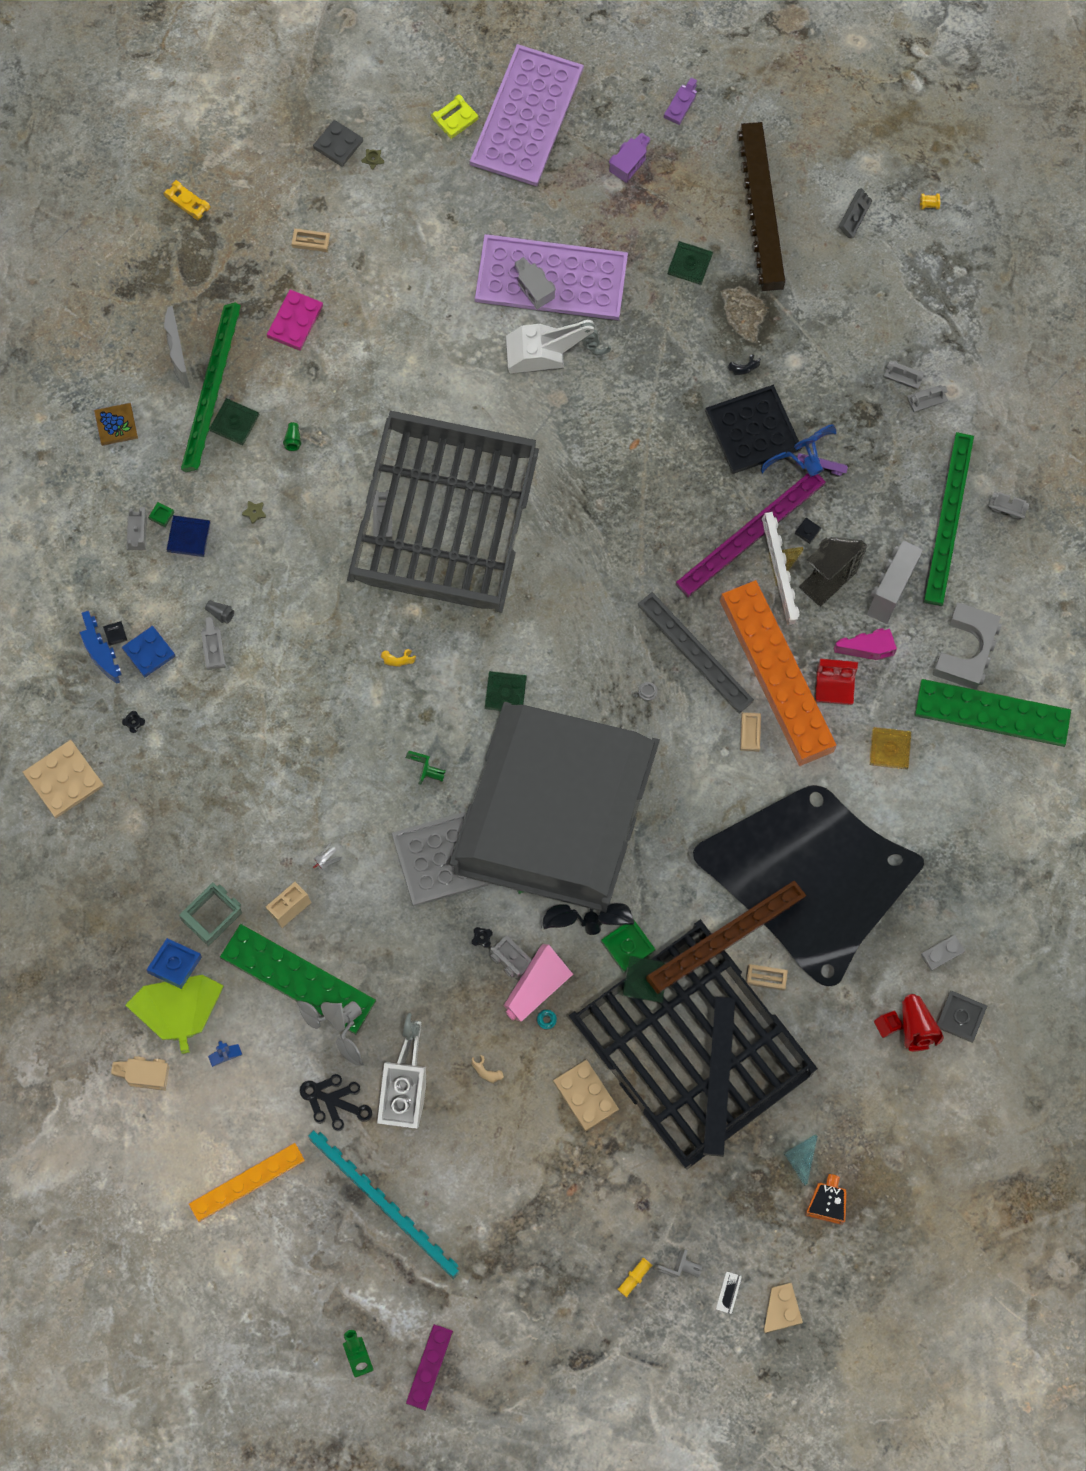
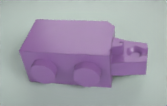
M641 133L635 139L630 138L628 142H624L618 154H614L611 157L609 172L627 183L645 162L646 148L650 143V138Z

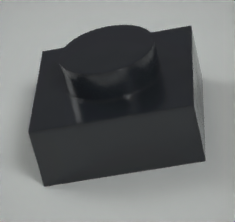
M805 518L795 531V535L811 544L821 531V527Z
M122 621L103 626L109 646L127 641Z

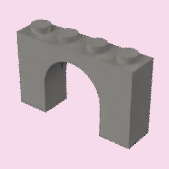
M957 602L949 626L973 634L979 641L980 653L971 659H960L941 652L933 676L975 690L979 684L982 685L986 676L983 673L984 668H988L991 657L988 656L989 652L994 650L997 642L994 640L995 634L999 635L1002 626L999 623L1001 616Z

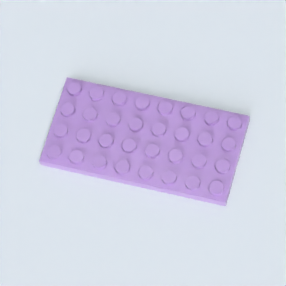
M517 44L470 159V165L538 186L583 72L584 65Z
M485 234L475 302L619 320L628 252ZM523 257L531 265L535 263L538 268H542L546 279L551 281L556 288L555 299L539 309L534 307L518 286L519 273L515 268V262Z

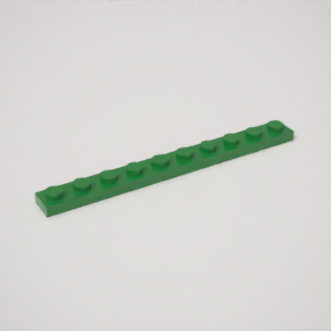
M236 302L224 305L181 466V470L184 472L198 470L201 463L200 459L205 448L206 436L209 432L211 417L214 414L215 402L218 398L223 371L227 364L228 352L231 349V341L239 317L241 305Z
M959 432L955 434L924 603L943 606L973 446V435Z

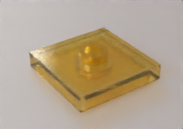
M873 727L870 765L908 770L911 731Z

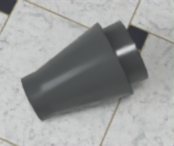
M209 600L205 606V610L210 612L221 623H229L234 616V610L231 606Z

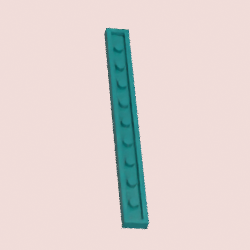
M313 1130L308 1135L309 1140L452 1279L459 1274L458 1264L451 1258L447 1260L442 1255L444 1251L437 1244L433 1246L428 1241L429 1236L424 1231L420 1230L418 1232L413 1227L415 1223L407 1215L403 1217L399 1213L400 1208L394 1202L389 1204L384 1199L386 1195L378 1187L374 1189L370 1185L371 1180L365 1174L360 1176L355 1171L357 1167L350 1160L346 1162L341 1157L342 1152L336 1146H329L326 1143L328 1139L321 1132L317 1134Z

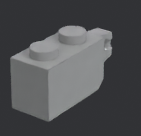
M524 257L515 262V268L519 273L518 286L536 309L555 299L556 288L551 281L546 279L542 268H538L535 263L531 265Z

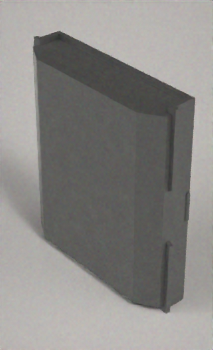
M504 702L485 757L487 763L474 802L469 804L450 861V865L454 866L455 874L606 912L608 905H610L626 853L627 842L630 840L637 819L635 816L646 788L660 739L652 737L651 740L635 731L527 705H512V703Z

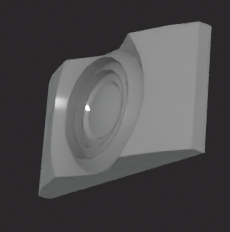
M173 306L167 308L164 328L167 332V344L170 348V358L174 366L173 372L185 388H190Z

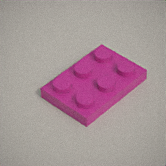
M290 289L267 333V338L301 351L323 307V302Z

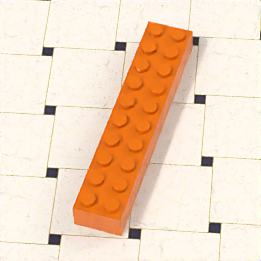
M752 581L722 593L720 603L799 766L833 753L837 744L757 581Z

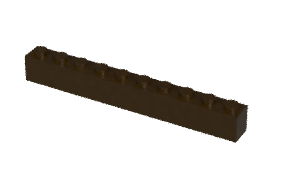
M763 122L741 123L740 131H737L738 142L741 141L739 152L740 157H743L744 160L742 162V173L746 174L744 188L748 189L746 202L747 205H750L751 209L748 210L749 221L752 220L753 224L751 226V236L755 238L753 252H757L755 266L756 269H759L760 273L757 275L758 285H761L762 291L784 290L785 275Z

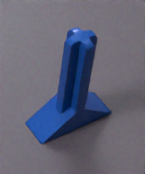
M219 1041V1046L216 1047L217 1051L209 1055L208 1058L213 1067L243 1054L239 1044L228 1046L227 1043L223 1044L222 1041Z

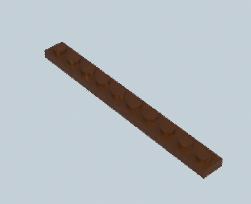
M795 881L791 882L649 974L646 980L657 994L661 993L803 900L806 894Z

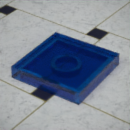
M173 515L167 552L204 557L211 524L210 520Z

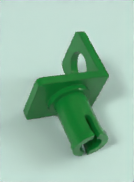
M413 751L407 752L405 758L423 763L418 782L419 785L422 784L426 777L443 781L446 770L429 766L430 756Z
M348 1330L344 1334L346 1342L343 1343V1347L353 1375L356 1378L372 1372L374 1369L363 1338L357 1337L355 1330ZM359 1363L367 1364L363 1370H357L356 1366Z

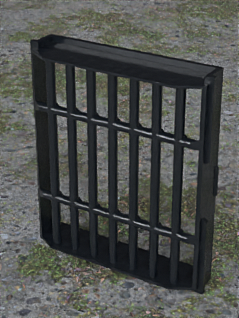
M701 919L694 923L693 929L578 1013L574 1011L568 1015L604 1064L618 1079L622 1089L632 1102L638 1105L643 1115L686 1170L706 1155H703L704 1143L697 1137L678 1112V1109L688 1104L703 1125H706V1114L693 1098L701 1092H704L708 1097L709 1077L705 1080L701 1077L658 1019L668 1014L710 1068L711 1056L674 1008L681 1002H684L712 1038V1025L690 999V996L696 991H700L714 1009L715 998L705 985L715 979L729 998H735V1006L761 1037L751 1045L734 1023L733 1035L745 1050L737 1056L731 1052L730 1070L733 1068L737 1070L759 1101L750 1107L729 1081V1094L743 1110V1113L734 1119L727 1110L726 1122L728 1125H726L725 1141L810 1078L818 1069L776 1014L769 1012L741 976L742 971L726 951L716 956V959L720 962V965L717 967L711 961L703 964L709 973L701 979L694 971L687 976L694 984L686 990H683L678 982L671 985L678 995L668 1002L662 993L657 994L646 980L648 976L646 973L655 966L657 969L664 965L662 961L670 955L673 958L679 956L678 949L686 943L690 948L697 944L693 939L697 935L702 940L711 935L712 933ZM723 971H727L771 1027V1031L767 1033L723 978L721 975ZM639 978L662 1006L654 1013L650 1011L630 985ZM622 990L627 992L646 1017L638 1025H636L615 997ZM607 1001H609L630 1029L622 1037L599 1009ZM591 1013L595 1015L615 1041L606 1049L602 1047L582 1021ZM650 1025L654 1027L698 1084L689 1092L642 1033ZM778 1036L803 1069L797 1072L772 1039ZM634 1037L639 1040L682 1096L673 1104L626 1044ZM764 1045L768 1046L791 1076L785 1082L781 1083L757 1053V1050ZM621 1049L666 1108L657 1116L654 1115L609 1056L616 1050ZM748 1057L754 1060L775 1087L769 1094H764L741 1064ZM669 1116L674 1118L696 1147L687 1157L661 1124Z

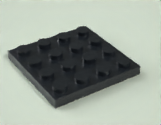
M774 384L705 408L707 417L732 474L764 464L768 459L780 453H795L802 449L796 450L794 447L799 440Z

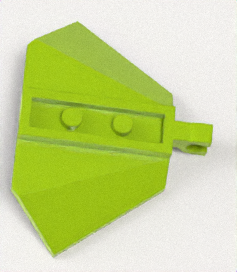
M204 975L189 977L182 989L167 982L146 985L125 1006L162 1040H179L180 1051L182 1054L190 1053L187 1038L202 1033L224 985Z

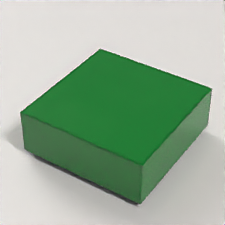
M157 502L148 518L166 527L175 512L173 509Z

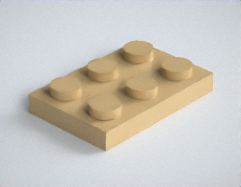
M587 1059L553 1080V1083L585 1132L619 1111V1108Z

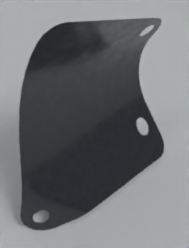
M817 785L802 788L700 842L693 851V857L698 866L726 888L748 910L791 882L795 881L806 894V897L766 923L765 926L783 944L799 966L816 982L824 986H835L842 981L862 941L924 866L922 856L876 833L849 811L831 791ZM813 792H818L823 797V804L820 807L813 806L810 802V795ZM893 854H898L902 856L903 861L900 865L893 866L888 863V858ZM826 964L834 968V975L830 978H826L821 974L822 967Z

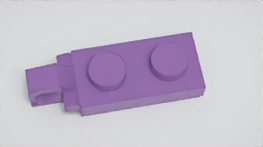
M690 78L686 86L682 85L664 114L665 119L678 125L681 124L695 100L697 93L694 90L697 86L696 79Z
M799 453L797 458L804 463L803 459L809 455ZM819 458L822 468L831 469L832 474L842 476V473H847V465Z

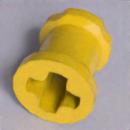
M940 193L936 195L921 194L920 209L936 208V210H939Z

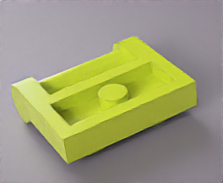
M460 94L456 95L453 101L438 112L434 111L431 114L435 123L451 139L479 119L478 114L464 101ZM459 105L460 109L447 119H442L444 115Z

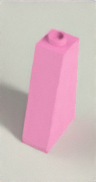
M542 944L503 1005L507 1009L506 1014L513 1021H523L573 975L549 944Z

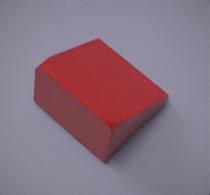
M895 1010L881 1015L874 1020L882 1038L903 1029V1024Z

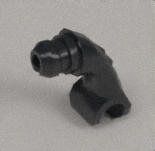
M751 354L748 364L739 365L730 362L728 369L734 375L747 374L760 366L761 358L755 361L753 360L755 355Z

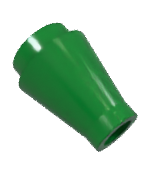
M291 422L288 424L283 445L288 451H297L302 444L299 425Z

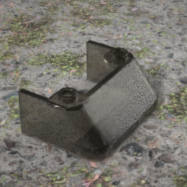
M826 537L819 544L820 547L807 559V562L812 565L814 570L799 588L821 607L859 570L868 546L864 541L837 537L829 539Z

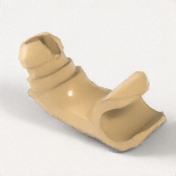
M480 1055V1063H476L474 1057H472V1066L481 1078L491 1083L504 1078L502 1071H487L484 1068L485 1059L483 1055Z

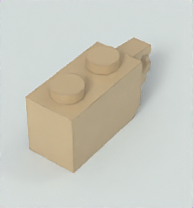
M134 1056L133 1059L128 1058V1061L113 1062L111 1074L124 1078L130 1087L166 1091L170 1067L168 1063H165V1060L153 1059V1061H145L146 1058Z

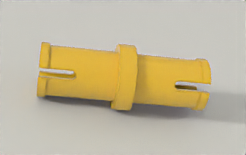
M642 1258L633 1271L628 1272L629 1276L617 1290L625 1297H628L635 1286L642 1282L641 1279L653 1265L645 1258Z

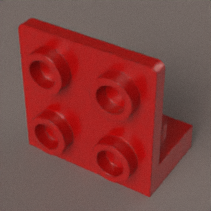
M820 659L817 666L815 701L853 705L858 662Z

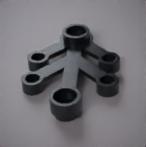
M334 1074L331 1078L319 1083L305 1081L300 1086L299 1092L304 1100L310 1102L316 1123L321 1124L326 1120V1115L321 1111L317 1099L325 1102L332 1119V1127L335 1131H341L344 1128V1122L340 1119L336 1107L357 1115L358 1120L361 1122H368L372 1118V1109L368 1105L358 1107L339 1099L349 1094L357 1095L360 1092L359 1083L351 1082L349 1086L327 1094L321 1090L330 1086L339 1087L342 1084L340 1075ZM336 1077L340 1079L338 1084L332 1082ZM353 1085L358 1086V1090L355 1092L351 1091ZM312 1088L313 1093L307 1094L306 1090ZM363 1111L368 1112V1116L365 1118L361 1116ZM322 1114L324 1117L322 1120H317L316 1116ZM336 1122H341L342 1126L340 1128H336L334 1124Z

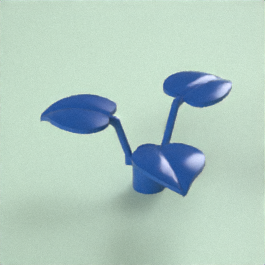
M833 424L825 426L794 446L796 450L805 446L809 456L803 459L804 463L793 453L783 452L771 457L763 464L762 474L770 465L786 457H792L802 469L806 468L810 477L819 474L824 469L818 458L815 441L825 435H836L835 426ZM810 443H812L814 454L811 453V450L809 448Z

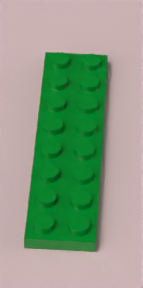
M921 679L915 716L1065 747L1072 709Z
M242 924L239 925L220 956V959L296 1002L304 1001L309 1003L323 1017L321 1005L324 1002L342 1003V1008L351 1001L356 1002L361 1008L362 1014L353 1020L354 1024L348 1030L357 1035L376 1003V999Z

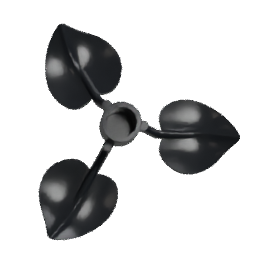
M623 903L610 904L606 912L600 911L599 915L590 908V912L585 914L584 920L577 910H571L567 904H559L551 907L543 918L544 930L570 926L578 918L581 926H585V931L589 935L600 933L602 924H634L630 908Z

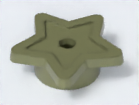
M366 149V157L361 160L362 163L369 164L372 170H374L376 165L384 164L385 161L380 157L381 150Z
M248 501V508L242 512V515L247 516L252 524L261 518H266V514L262 511L264 503L254 504Z

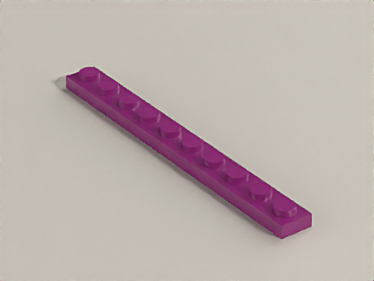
M807 473L676 581V586L689 598L765 535L762 517L765 513L773 512V517H776L779 523L822 488L826 481L819 474L810 477L809 473Z

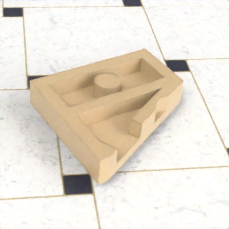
M792 1283L771 1288L763 1330L764 1334L802 1324L803 1321Z

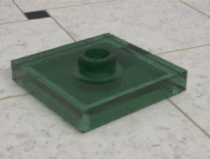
M679 241L667 274L702 285L713 252Z
M226 398L209 429L215 434L244 445L260 414Z
M629 956L622 996L662 1003L664 991L657 994L646 980V977L666 963Z

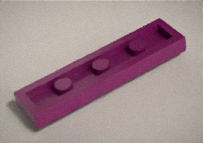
M433 1325L406 1401L407 1405L426 1411L453 1334L452 1330Z

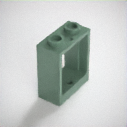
M213 882L179 915L181 921L208 946L242 914L241 904L234 897L230 899L226 895L228 892L220 884L216 886ZM215 894L233 912L210 934L192 915Z

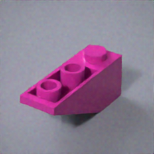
M884 628L877 629L867 635L866 633L858 634L852 639L842 638L836 642L834 647L835 653L872 660L894 656L897 650L891 630H884Z

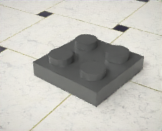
M333 120L313 144V149L343 167L362 144L363 137L338 121Z
M950 991L937 1025L941 1030L973 1043L987 1005Z

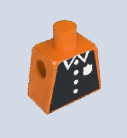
M828 1174L826 1184H817L805 1216L839 1225L844 1224L846 1189L838 1187L839 1176Z

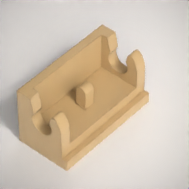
M294 882L270 902L266 909L270 916L275 918L278 925L283 928L309 906L311 900L308 894Z

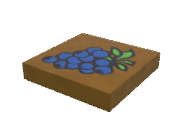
M131 403L94 410L102 446L138 438Z

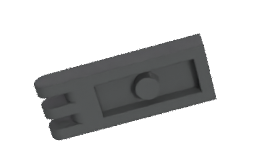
M862 188L857 190L838 226L848 238H854L872 203V199L868 197L867 193H864L865 191Z

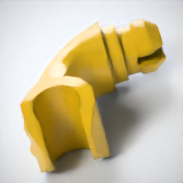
M406 649L404 656L400 658L390 654L387 650L381 653L384 664L388 666L401 667L413 664L416 661V655L408 657L412 653L410 649Z

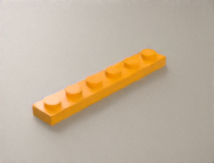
M296 1143L192 1201L189 1203V1206L198 1222H201L305 1162V1159Z

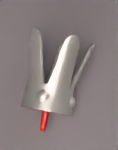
M329 843L324 851L314 858L317 864L313 868L319 865L324 870L328 865L342 859V857H335L326 861L336 851V848H330L326 851L331 844Z

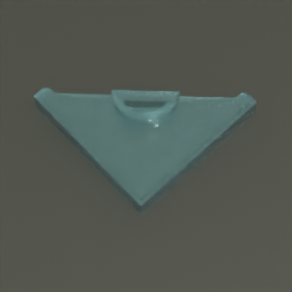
M816 1134L784 1154L804 1186L808 1184L818 1137Z

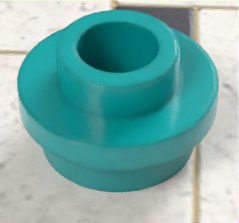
M543 1010L538 1014L537 1023L542 1029L548 1030L556 1025L557 1017L553 1011ZM549 1017L551 1021L545 1023L543 1019Z

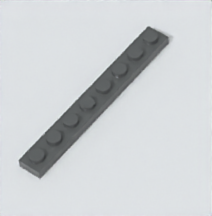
M653 592L638 603L639 608L739 714L753 703L754 699Z

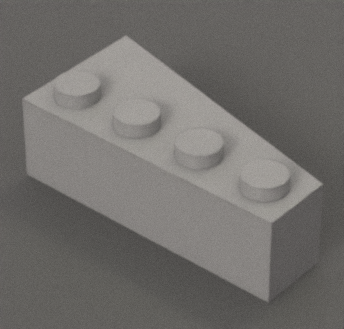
M904 540L900 547H895L891 555L894 557L893 560L889 559L886 564V574L882 572L878 580L880 586H875L871 594L874 598L868 610V616L888 624L892 612L895 610L908 580L920 559L923 549Z

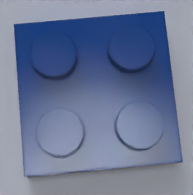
M151 626L122 646V650L144 678L175 657V653L154 626Z
M167 938L148 966L147 973L182 989L202 956L200 953Z

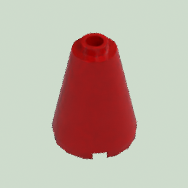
M916 994L907 995L902 1001L905 1048H909L911 1052H918L930 1049L929 1045L935 1043V1046L939 1045L944 1039L943 1033L922 998L916 996Z

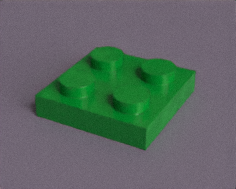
M635 920L634 924L622 925L601 939V943L623 973L656 951Z

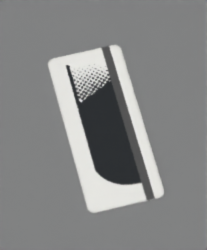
M726 1272L716 1307L717 1310L732 1313L742 1276Z

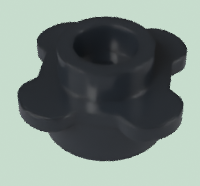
M131 711L122 720V724L127 726L131 733H136L140 726L145 725V719L140 718L136 711Z
M476 927L472 944L474 946L481 945L484 948L490 947V937L493 935L492 930Z

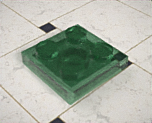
M489 671L485 709L501 711L504 702L512 703V705H524L527 675Z

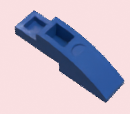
M89 611L82 612L87 630L81 631L80 635L89 656L109 679L116 684L120 683L118 676L122 674L119 665H114L113 659L116 658L113 647L109 648L107 642L103 643L101 634H96L95 627H98L95 616L91 617Z

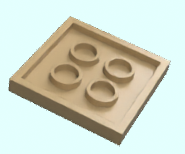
M69 740L23 771L24 776L55 819L104 787L72 740Z

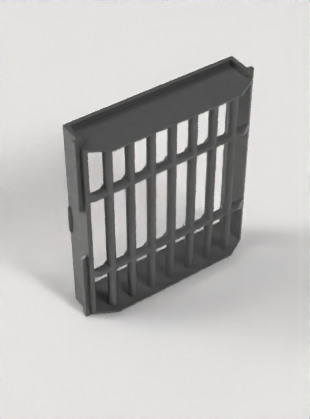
M390 410L389 416L386 418L373 471V480H371L366 499L367 506L364 518L360 524L347 581L355 582L357 580L373 587L481 609H495V612L502 613L516 552L513 550L522 509L527 506L539 448H536V440ZM391 430L403 434L394 466L383 464ZM410 437L420 439L412 470L402 468ZM428 441L439 443L431 473L421 472ZM446 444L457 446L449 477L439 475ZM464 448L475 450L467 481L457 479ZM482 452L493 454L485 485L475 483ZM500 455L511 457L504 488L493 486ZM529 458L522 492L512 490L518 459ZM381 471L393 473L379 534L375 537L366 535ZM400 475L411 477L397 539L394 541L385 539ZM418 479L427 480L429 485L415 543H404ZM436 484H447L434 545L432 548L424 547L422 543ZM457 486L466 488L452 550L448 552L440 550L454 489ZM473 490L484 492L470 555L468 556L459 554L472 493ZM491 494L501 495L502 500L488 559L477 558ZM511 497L520 499L506 563L495 560ZM364 542L376 544L370 570L358 568ZM383 546L394 548L388 574L377 572ZM401 550L412 552L407 578L395 576ZM420 554L431 556L425 581L414 579ZM438 557L449 559L444 585L432 583ZM457 561L468 563L462 589L451 587ZM475 565L486 567L480 593L469 591ZM493 569L504 571L498 596L488 595Z

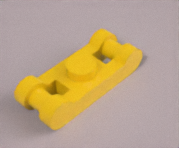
M177 180L171 184L172 187L170 189H166L163 193L168 200L196 220H200L203 217L202 214L211 208L207 201L197 197ZM176 192L180 193L178 197L174 195Z

